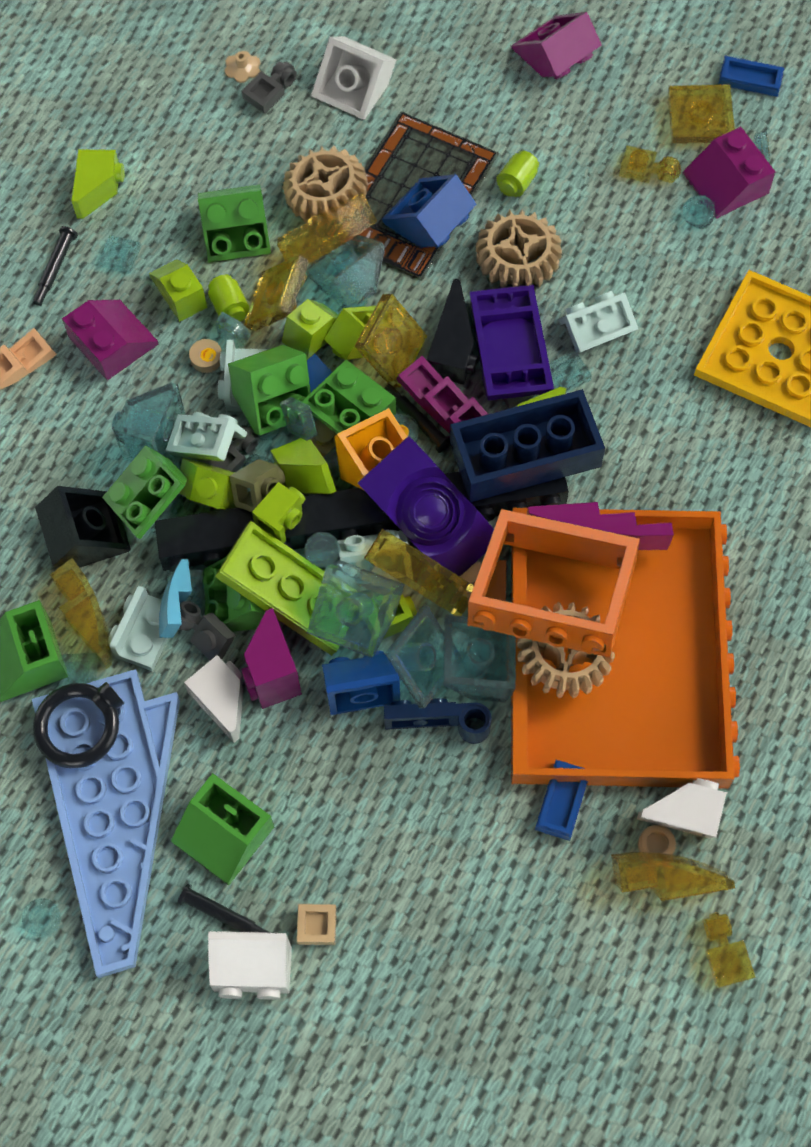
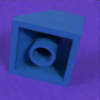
M456 174L420 178L383 217L382 221L385 225L420 248H438L449 240V234L455 227L460 226L469 218L468 213L477 204Z
M372 651L365 654L362 658L350 660L348 657H338L330 660L328 664H322L330 715L391 705L392 702L400 700V680L392 652Z

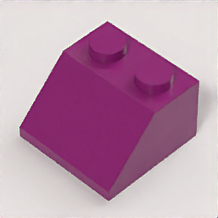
M581 12L555 15L512 44L511 48L541 77L559 79L570 73V67L575 63L580 64L592 58V52L602 46L588 13Z
M742 127L715 138L683 171L684 176L716 219L769 194L776 173Z
M120 299L88 300L62 318L69 339L107 381L159 344V341Z
M271 608L266 610L244 653L247 667L241 669L251 701L258 699L262 709L302 695L297 669L275 612Z

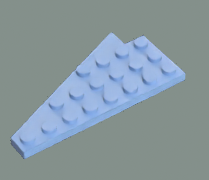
M136 669L86 683L99 688L107 682L125 703L117 709L119 731L110 751L96 763L82 768H65L46 759L92 961L98 978L136 967L180 704L177 692L145 701ZM48 695L32 699L35 714L41 702ZM76 697L65 700L54 709L49 718V738L56 748L65 753L78 754L85 752L95 746L100 740L105 727L104 715L96 704L87 698Z

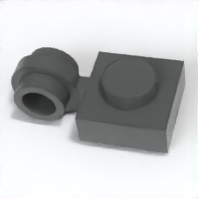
M280 61L273 67L271 77L261 71L241 91L243 99L266 114L285 95L284 86L289 87L294 83L297 76L294 66L289 62Z
M242 425L240 427L247 431L246 438H232L234 442L230 444L224 462L198 459V462L237 472L247 462L245 456L240 452L250 453L259 444L260 437L255 434L251 426Z
M190 601L182 602L180 604L182 625L179 629L189 631L193 628L195 632L190 642L209 660H212L216 655L222 659L236 635L212 612L201 617L200 608L195 603Z

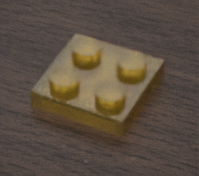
M678 85L668 87L667 97L672 144L711 143L715 138L735 129L730 85Z
M298 254L262 272L244 323L245 327L251 331H257L286 318L296 309V299L300 288L306 281L305 272L309 260Z
M383 294L354 347L387 384H391L394 388H400L401 385L396 378L414 363L428 335L393 294Z

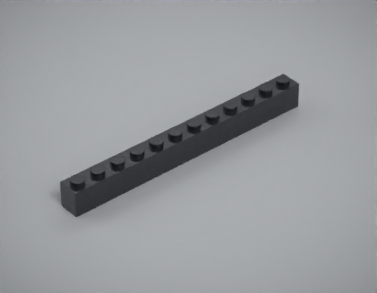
M460 472L446 473L447 478L469 501ZM566 477L474 501L471 504L490 522L499 516L501 509L513 511V508L567 504L569 490ZM354 488L336 491L332 494L304 496L306 500L302 504V518L293 529L290 530L288 528L286 530V542L284 544L293 550L306 548L307 550L315 551L326 547V544L337 543V541L345 540L353 535L369 536L380 534L385 530L399 531L400 529L364 490ZM236 507L156 520L154 523L158 554L163 571L169 570L174 573L181 559H188L190 569V567L198 565L208 567L227 557L245 526L250 521L254 523L252 512Z

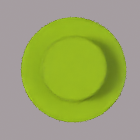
M519 151L513 154L496 178L499 190L508 197L522 196L538 173L539 162L537 158L528 151Z
M227 274L219 275L212 279L208 285V296L219 319L223 323L237 324L244 320L250 307L238 282Z

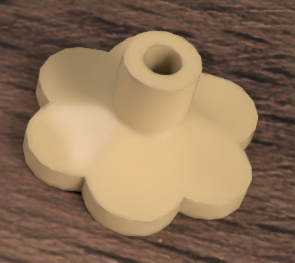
M240 51L236 55L226 58L227 66L224 72L227 77L234 78L237 82L243 83L249 78H255L260 73L258 67L261 62L257 56H251L247 51Z

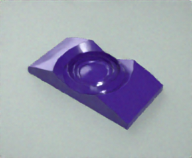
M534 285L471 291L469 297L473 328L487 400L535 396L553 390L554 385Z
M407 436L357 482L450 585L486 553L494 528L410 436Z

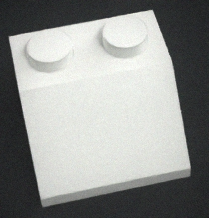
M344 36L330 37L311 96L365 120L387 88L397 59Z
M697 778V780H693V783L684 785L640 811L637 819L705 838H714L717 836L727 792L719 791V784L716 782Z
M208 931L209 984L212 990L219 992V997L227 999L242 998V992L257 993V998L277 1000L280 999V993H289L292 947L287 934Z

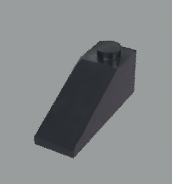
M454 278L427 361L443 379L448 376L452 382L464 385L467 374L473 375L475 372L478 356L473 355L474 341L461 282L459 279Z

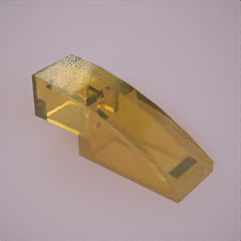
M362 192L338 204V206L306 220V224L278 237L277 246L291 272H294L356 237L374 225L377 219Z
M384 529L381 530L364 559L460 619L468 607L474 586Z
M71 558L50 574L57 589L68 600L59 609L69 625L103 666L108 669L112 666V652L108 643L109 632L107 623L85 574L74 559Z
M658 852L611 854L615 884L622 893L653 888L661 901L735 889L734 880L724 871L683 856Z

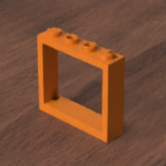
M501 509L468 602L467 625L487 631L512 635L520 639L534 640L555 647H564L586 652L590 655L595 654L610 658L635 569L640 539ZM503 544L620 569L605 624L485 597Z

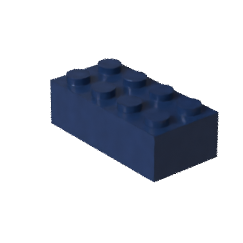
M583 389L450 424V445L470 503L602 466L605 446Z

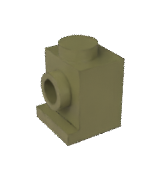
M260 459L229 476L235 507L250 512L258 506L278 482L281 484L285 483V475L278 465Z

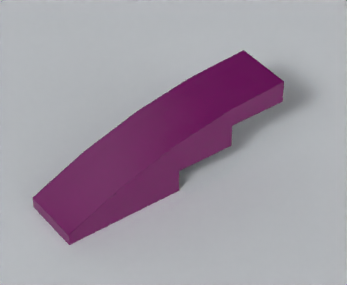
M423 356L418 358L396 378L414 400L449 434L450 424L488 414L474 397L468 399L448 376L443 379Z
M598 502L531 506L527 510V515L639 538L638 550H668L674 536L672 522L637 525L635 512L600 515Z

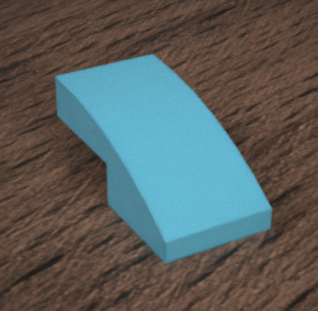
M181 559L165 588L159 612V638H173L182 625L180 604L186 601L192 592L188 559Z

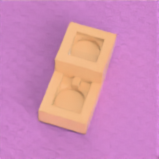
M35 328L29 331L10 349L4 344L0 347V390L16 383L57 355Z

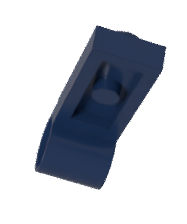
M434 698L422 704H412L408 700H398L392 702L391 705L384 706L385 730L458 726L461 738L471 744L483 742L490 734L491 713L481 703L448 702L444 698ZM470 718H478L484 723V726L475 730L469 728L465 722Z

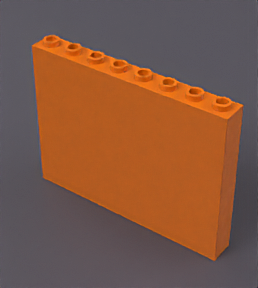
M513 508V512L527 514L528 508ZM599 509L600 515L635 512L637 525L672 522L674 536L668 550H638L635 569L612 649L615 652V658L613 662L609 663L612 667L609 675H602L604 680L600 686L597 687L592 684L593 688L587 695L579 688L578 696L575 698L570 696L568 690H565L563 697L558 698L556 695L557 689L552 687L548 693L544 694L543 682L532 686L531 679L534 673L523 674L522 668L525 662H520L517 658L519 651L522 650L517 647L519 638L511 635V784L548 785L550 780L555 779L557 782H580V780L588 781L587 785L683 787L688 783H693V780L700 778L718 783V788H729L734 779L739 777V756H733V743H736L738 739L737 721L731 720V708H735L736 689L735 687H730L729 674L733 675L734 655L733 653H728L727 641L732 640L733 631L732 621L726 620V609L730 608L731 592L730 588H725L724 576H728L729 558L728 556H723L722 545H726L727 525L721 524V511ZM511 546V603L537 609L546 606L553 612V607L558 602L564 610H567L569 604L574 602L575 611L581 613L583 608L588 607L589 612L587 616L592 618L593 616L600 615L601 620L599 623L605 624L620 569ZM564 648L565 662L569 655L568 648ZM543 658L546 663L556 669L552 661ZM592 663L574 664L570 666L569 672L584 670ZM560 760L585 769L553 767L555 761Z

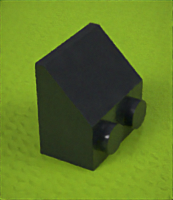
M56 486L35 507L52 566L80 568L131 550L122 520L102 498L107 491Z

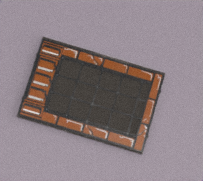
M400 112L364 168L368 185L366 199L362 200L361 209H353V217L344 215L342 223L337 219L331 220L330 225H327L323 231L322 237L341 245L343 248H348L396 269L400 273H405L423 281L444 245L438 248H420L385 225L382 221L383 217L420 178L456 174L473 198L498 158L499 152L409 114Z

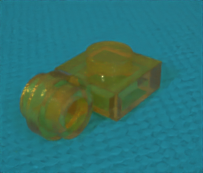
M627 145L619 176L649 183L651 174H657L660 181L673 183L680 177L682 169L680 162L674 157L667 156L656 163L657 152Z
M718 912L710 913L709 918L703 919L705 933L710 942L716 940L719 947L708 949L705 953L716 988L756 978L744 940L730 944L727 937L732 936V927L726 914L719 915Z

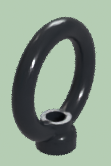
M107 682L99 688L84 683H73L59 687L41 702L36 711L33 722V734L36 745L46 759L61 767L82 768L94 764L102 759L114 745L119 731L117 709L125 703ZM76 697L87 698L93 701L104 715L105 727L103 734L97 744L91 749L78 754L65 753L56 748L49 738V718L54 709L65 700Z

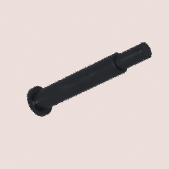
M61 226L59 229L61 235L33 299V303L42 306L48 290H51L72 240H76L78 237L77 232L72 228Z
M391 384L385 386L384 389L396 397V406L436 445L438 453H441L450 446L449 435L445 436L405 395H401Z
M189 883L184 887L178 899V904L186 903L240 932L271 933L256 925V922L192 890V885Z

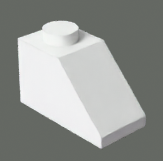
M216 655L187 679L184 684L188 694L231 741L235 743L240 737L243 688L240 679L243 676L231 661L225 664Z

